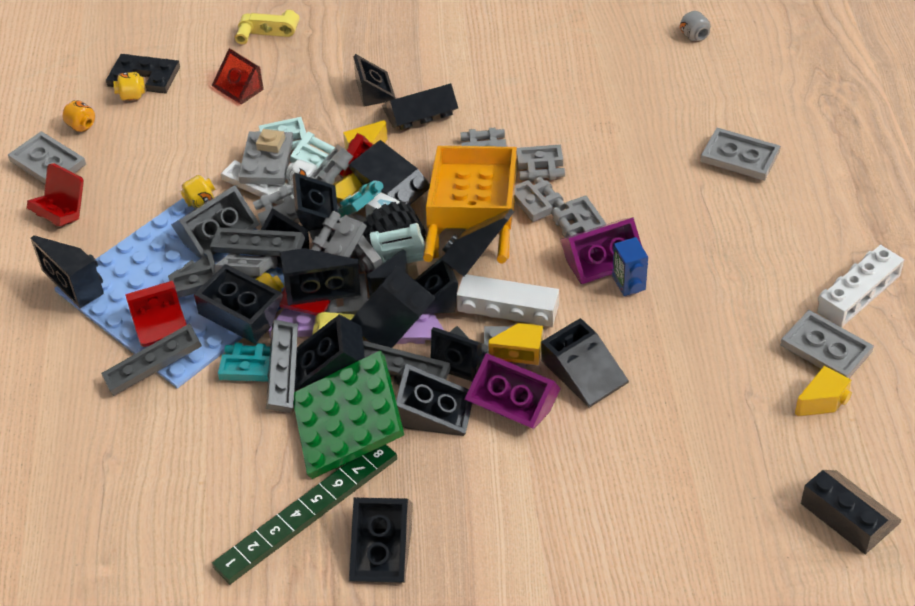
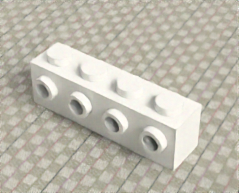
M879 245L873 251H869L860 263L852 265L846 275L838 277L832 287L821 292L818 297L819 306L817 313L842 328L900 277L904 259L882 245Z
M468 274L462 278L457 292V310L459 312L553 327L559 307V289Z

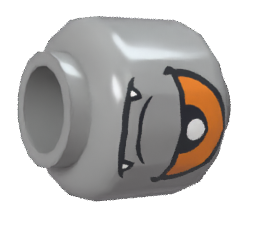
M691 11L682 17L680 30L690 41H702L710 33V21L701 12Z

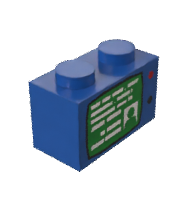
M637 237L614 243L612 277L623 296L646 290L648 255Z

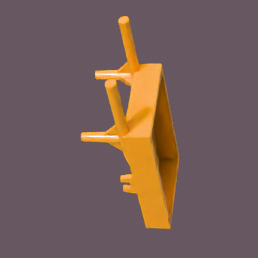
M437 146L426 204L428 233L423 255L425 262H431L433 258L439 257V234L444 229H468L506 210L512 209L514 211L517 147ZM512 216L498 233L497 261L501 264L509 259Z

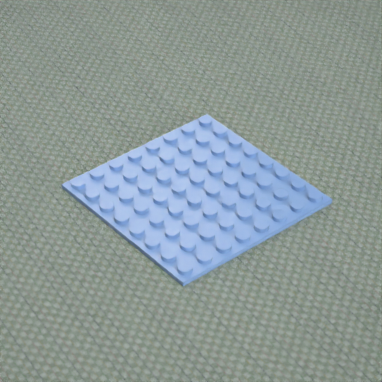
M182 198L96 259L98 263L96 269L103 279L101 285L104 294L82 308H79L58 286L54 288L55 292L133 354L147 348L140 345L125 294L169 282L168 275L183 268L189 261L193 260L196 262L200 259L182 243L171 225L195 210L193 206L188 207L184 198ZM217 252L213 255L214 263L217 264L230 253ZM240 254V255H248V256H260V255ZM278 267L268 269L266 273H269L272 277L277 275L285 288L283 270ZM194 294L180 297L178 300L186 324L190 323L202 346L157 371L159 375L177 389L222 355L225 345H234L243 338L198 314Z

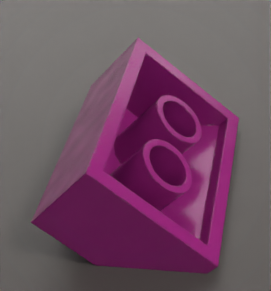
M634 217L623 218L560 239L566 262L580 284L612 275L614 243L637 237L641 244Z
M486 353L465 400L535 429L550 413L561 388L551 379Z

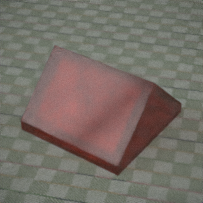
M229 48L211 86L237 103L243 104L264 90L261 69L259 65Z

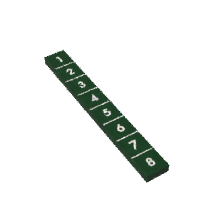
M385 444L346 463L213 561V568L229 585L395 462L398 459L397 453Z

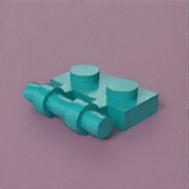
M372 181L361 186L359 191L352 196L349 195L340 202L341 207L338 208V213L341 215L340 218L357 212L372 201L383 189V183Z
M243 343L225 345V354H222L218 370L219 380L268 382L270 346L262 343H257L256 346L244 345Z

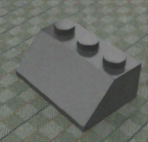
M236 185L171 225L182 243L201 259L204 257L203 252L211 249L210 246L217 228L252 230L259 226L260 223ZM211 249V253H212V256H213V255L216 254L217 252H213V250Z

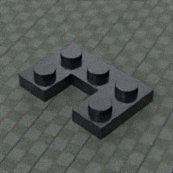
M120 54L106 79L107 87H114L113 81H118L120 73L137 72L140 76L149 77L145 84L146 91L167 94L180 69L179 60Z

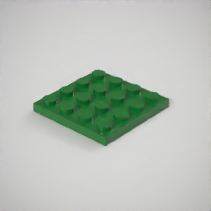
M381 351L294 392L293 404L307 475L311 479L404 436L386 358Z

